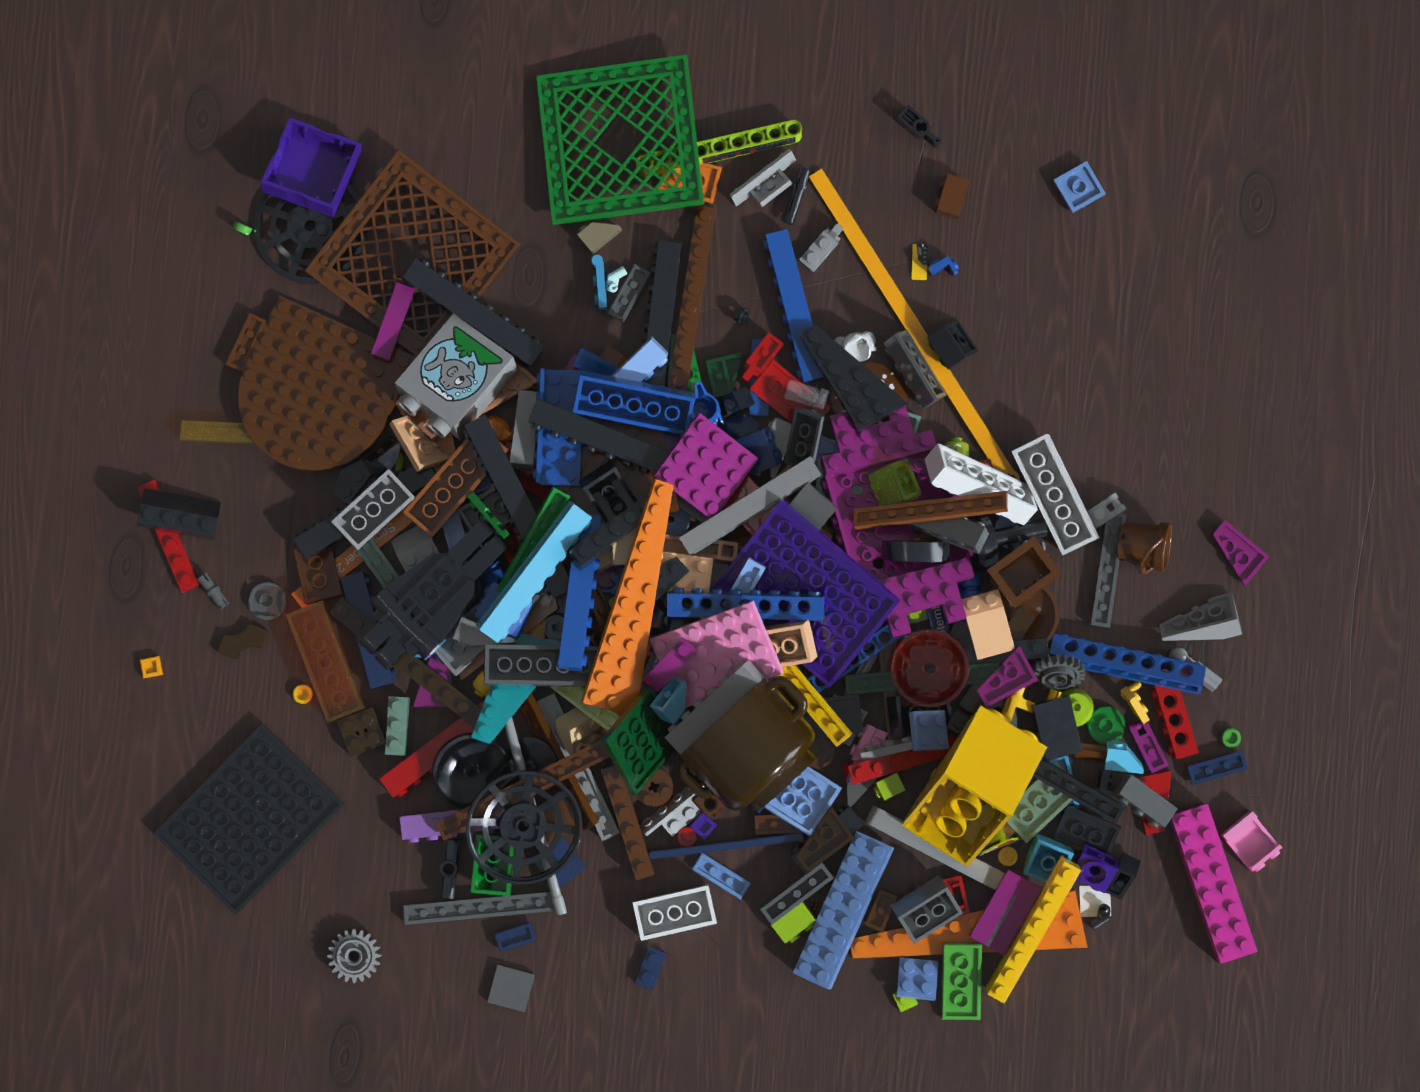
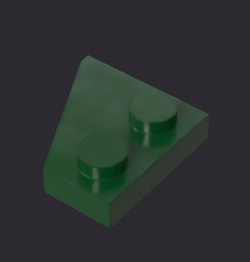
M742 353L705 361L714 398L726 396L734 391Z

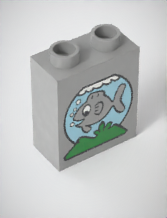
M453 314L395 382L401 396L397 403L412 416H415L419 411L428 416L430 419L426 423L427 426L440 437L445 438L448 433H451L460 440L464 435L463 430L466 429L464 425L477 419L518 370L512 355Z

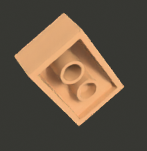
M998 589L962 599L967 617L966 623L977 660L1015 650Z

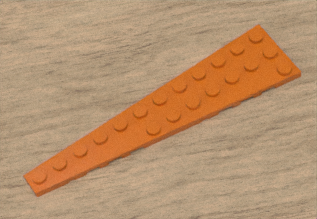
M1075 890L1069 891L1036 950L1088 948ZM984 910L960 915L915 944L904 927L883 931V933L878 932L855 937L850 946L852 957L943 954V942L980 943L969 935ZM982 944V952H996Z

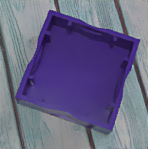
M289 118L279 140L278 149L270 160L262 178V192L334 218L361 156V143L337 134L324 132L315 126Z

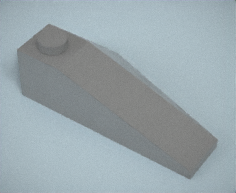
M1232 592L1212 597L1207 600L1208 603L1200 607L1197 605L1192 607L1191 612L1185 615L1179 614L1160 624L1162 640H1214L1242 635Z

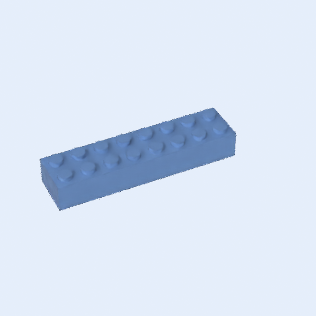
M856 831L795 966L794 974L826 989H832L894 847Z

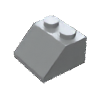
M419 526L390 540L405 572L433 553H440L434 539Z

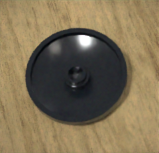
M473 732L457 735L444 743L438 750L432 764V779L438 793L448 803L460 808L470 806L479 791L486 785L485 782L508 761L506 753L496 740H493L489 745L471 738ZM488 790L483 794L480 800L490 795Z

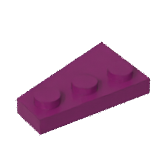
M1226 520L1212 534L1244 586L1247 585L1270 557Z

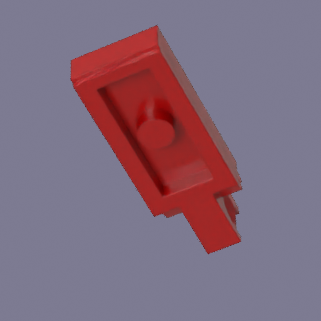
M768 332L746 361L743 368L747 371L741 379L748 383L753 375L758 377L784 343Z

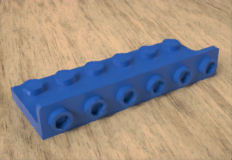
M541 368L540 373H537V385H540V392L536 393V400L539 399L573 413L581 371L546 370ZM573 413V414H576V415H578V416L583 417L582 414ZM541 429V431L535 430L534 440L538 442L537 450H534V461H537V469H533V480H536V484L539 486L580 487L581 485L578 481L581 479L582 445H572L566 442V438L561 436L559 438L548 435L549 431Z

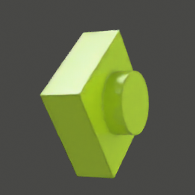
M897 992L892 994L900 1012L918 1005L916 999L896 997Z

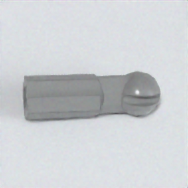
M1176 647L1169 653V658L1171 659L1179 658L1185 662H1196L1181 647ZM1206 667L1203 686L1213 692L1221 683L1222 678Z

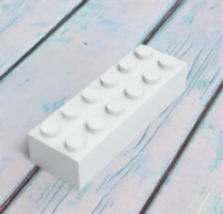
M1045 434L1013 450L1014 458L1061 554L1065 555L1100 538L1050 435Z
M937 443L925 458L932 485L937 488H943L952 495L966 496L1007 491L1009 512L995 514L1009 518L1012 522L1025 525L1038 510L1028 484L942 444Z

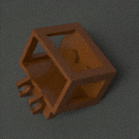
M1034 536L1017 549L1012 544H1007V547L1011 550L1010 554L1001 560L998 559V562L984 574L993 588L999 590L1002 600L1011 612L1058 579L1062 574Z

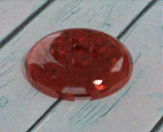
M921 630L906 637L896 648L891 663L892 679L899 693L911 703L922 707H938L954 700L965 687L969 674L968 658L961 644L951 635L938 630ZM928 663L936 667L935 672L932 674H927L924 670Z

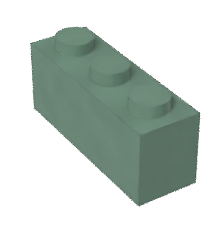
M389 697L385 755H407L410 698Z

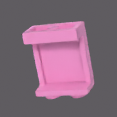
M1248 811L1220 834L1246 868L1252 872L1254 870L1256 872L1261 870L1265 866L1264 862L1269 858L1272 860L1280 854L1279 850L1282 848L1260 823L1253 811Z

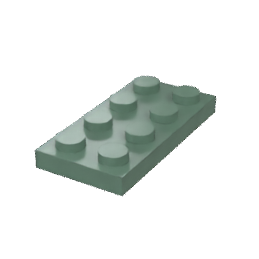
M1057 762L1054 763V765L1063 769ZM1037 779L1025 790L1018 806L1007 823L1027 843L1073 799Z

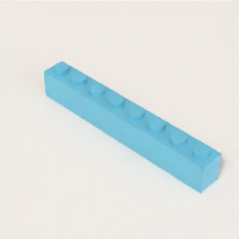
M571 501L567 503L476 624L480 631L497 643L500 639L503 640L507 636L509 627L519 620L521 611L531 604V598L543 588V582L546 578L553 575L556 569L555 566L559 561L561 562L565 559L570 546H574L577 543L579 534L589 527L592 517Z

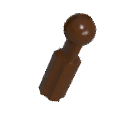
M1080 741L1083 751L1073 754L1075 758L1104 762L1106 744Z

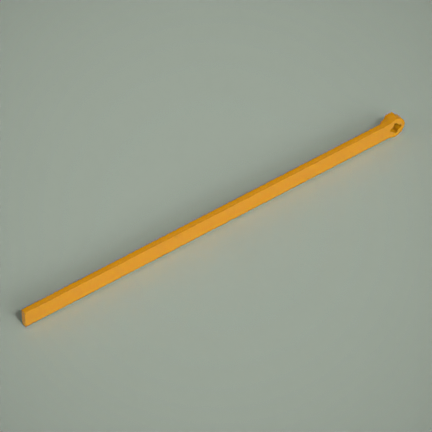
M820 169L810 175L809 179L837 223L844 228L842 231L905 330L909 331L945 393L993 468L1006 475H1013L1015 479L1020 481L1019 474L1009 464L950 369L948 370L941 364L940 357L929 346L927 339L929 336L824 171Z

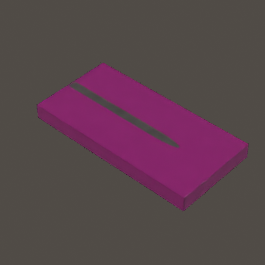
M1007 869L969 936L1004 956L1042 888Z

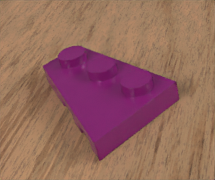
M1020 646L977 690L986 707L1038 681Z
M434 653L430 656L427 666L452 685L451 670ZM420 685L413 707H447Z

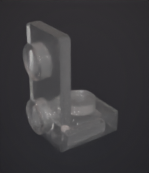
M790 380L784 398L821 410L824 409L829 390L818 389Z

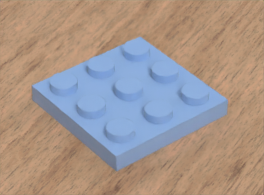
M807 767L764 808L810 837L842 788L815 770Z

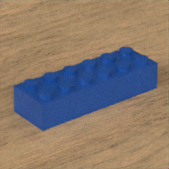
M581 370L573 413L682 434L691 421L695 393Z

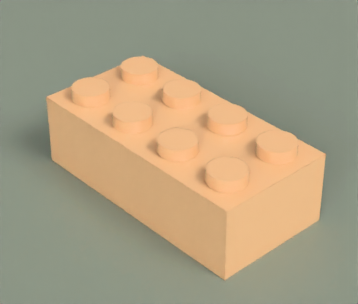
M663 552L661 563L678 557L689 570L666 593L672 591V588H684V591L702 588L703 592H709L713 566L712 558Z
M809 620L765 626L782 667L809 663L817 657Z

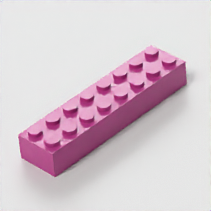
M1203 803L1174 813L1170 824L1216 961L1222 964L1258 952L1208 804Z

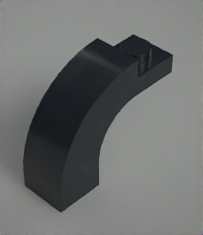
M882 540L881 560L942 562L949 560L950 543L945 541Z

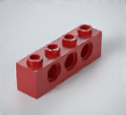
M1152 685L1151 695L1153 701H1157L1158 704L1156 712L1159 720L1162 719L1163 721L1162 733L1164 738H1168L1169 745L1167 750L1170 757L1173 756L1177 760L1198 754L1199 751L1181 691ZM1166 696H1170L1173 700L1172 705L1169 707L1164 704ZM1172 714L1178 717L1176 725H1172L1169 722V717ZM1177 733H1181L1184 737L1183 742L1180 744L1176 743L1174 739Z

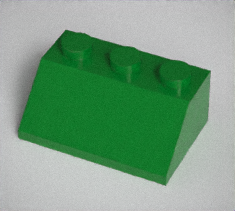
M476 834L475 848L479 855L488 848L482 834ZM489 835L492 843L501 837L499 835ZM507 842L498 849L510 857L515 855V847H512ZM494 854L485 861L496 871L513 876L514 864L505 862ZM474 859L471 893L510 896L512 884L495 879L486 873Z

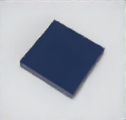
M564 837L560 838L559 843L551 852L557 862L565 855L570 844ZM576 852L569 863L556 873L559 888L587 867ZM542 860L535 862L539 870L544 872Z

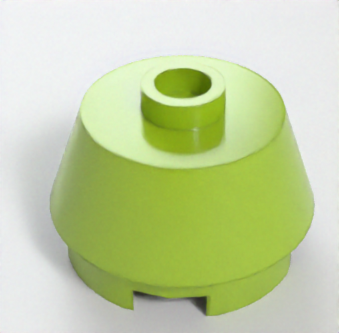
M1078 688L1063 691L1060 697L1070 696L1076 725L1081 726L1088 722L1094 709L1093 701L1089 694Z

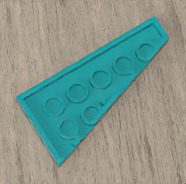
M523 632L519 638L509 635L518 640L517 644H506L559 646ZM491 685L471 738L490 745L536 686Z

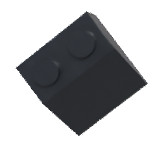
M958 319L944 325L927 337L929 346L933 351H936L940 357L941 364L948 370L978 352V349Z

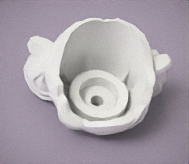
M855 332L848 334L846 337L840 336L835 339L839 345L859 362L867 360L871 355V351H877V347L874 346L876 339L872 332Z

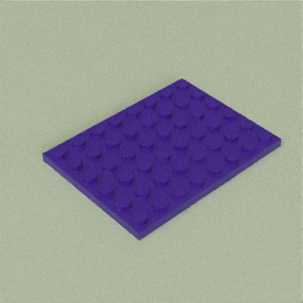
M783 499L780 500L713 586L715 589H723V592H730L750 557L766 566L754 590H761V593L779 590L781 594H789V591H800V594L818 591L820 595H825L823 621L809 620L817 657L812 662L803 663V665L829 688L901 602L895 594ZM761 600V607L769 609L770 603L767 600ZM781 600L780 607L782 609H789V603L786 600ZM806 601L799 602L801 609H809V604ZM764 619L763 624L764 626L800 620Z

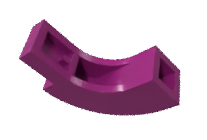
M682 637L642 679V684L645 687H653L655 693H657L697 650Z

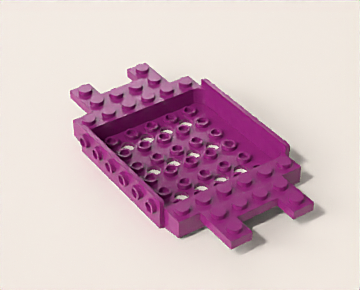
M906 407L888 416L889 421L874 424L859 433L857 429H853L852 422L846 412L831 415L829 419L839 453L821 457L820 463L824 475L820 481L821 488L826 498L838 507L831 515V524L837 535L838 547L901 600L886 619L891 638L911 633L906 614L941 605L947 624L965 620L967 617L957 583L974 577L970 562L974 552L950 544L949 560L942 562L902 561L900 564H894L890 560H882L884 563L883 567L877 569L873 566V560L876 558L881 559L882 540L912 541L914 532L918 531L910 529L908 523L891 525L887 528L883 526L873 527L871 532L854 528L853 509L958 497V495H952L943 488L935 487L930 482L925 458L936 446L933 431L929 430L914 434ZM915 472L918 476L917 481L910 482L907 479V474ZM891 476H896L899 479L898 486H891L889 484ZM872 481L880 482L881 489L879 491L871 489L870 484ZM855 485L861 486L863 493L861 495L853 494L852 487Z

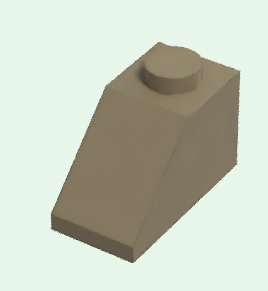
M592 222L589 225L587 223L578 230L577 236L593 255L622 230L619 225Z

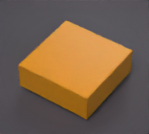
M160 656L140 659L143 678L163 675Z

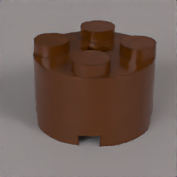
M659 768L636 796L645 805L653 807L663 805L670 799L673 793L671 776L665 770ZM653 781L660 786L657 788V792L649 790Z

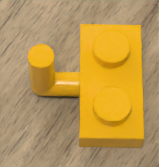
M1135 681L1129 687L1126 686L1120 690L1121 696L1128 703L1134 715L1145 724L1150 720L1146 714L1148 709L1142 702H1139L1141 698L1136 690L1142 687V684Z

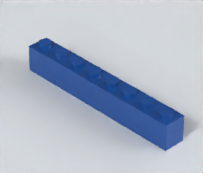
M788 229L766 234L763 246L765 252L769 251L770 258L767 259L769 269L774 270L775 277H772L774 288H778L780 293L777 296L779 307L783 306L784 314H782L784 325L788 324L789 332H786L789 344L793 343L794 350L791 351L793 361L798 363L799 369H796L798 380H802L803 384L825 379L799 337L802 332L812 328L813 324Z
M589 514L592 517L591 523L586 530L579 534V539L573 547L604 526L605 522L601 521L600 515ZM596 559L581 571L571 561L558 661L559 669L582 672V667L587 665L588 655H584L585 647H589L590 636H587V628L592 626V617L589 616L590 609H594L595 598L592 597V590H596L597 578H594L595 571H599V559Z

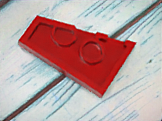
M1171 771L1137 777L1138 780L1168 801ZM1143 816L1141 817L1145 835L1165 831V828L1156 829L1147 823L1148 820Z

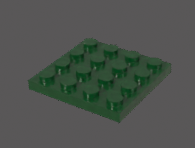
M646 686L601 738L632 795H637L675 750L664 738L669 733L667 729L672 724L660 719L650 707L657 697L651 686Z

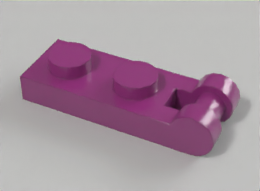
M1139 720L1134 724L1130 723L1127 725L1151 774L1169 765L1148 722L1143 724ZM1143 728L1145 733L1139 736L1138 730Z

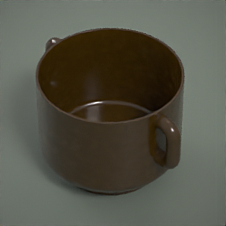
M775 676L770 680L763 678L679 755L682 758L677 769L680 779L699 798L709 799L716 796L729 810L738 811L747 806L753 814L759 812L817 758L810 749L815 741V731L802 717L808 707L804 694L787 677ZM777 688H782L788 694V696L796 703L795 708L778 691ZM689 768L692 769V771L702 780V782L707 787H703L699 783V781L690 773Z

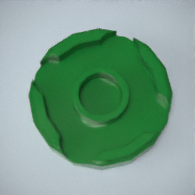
M1108 706L1096 708L1087 722L1088 734L1094 741L1100 744H1106V741L1119 740L1123 736L1126 726L1120 711Z

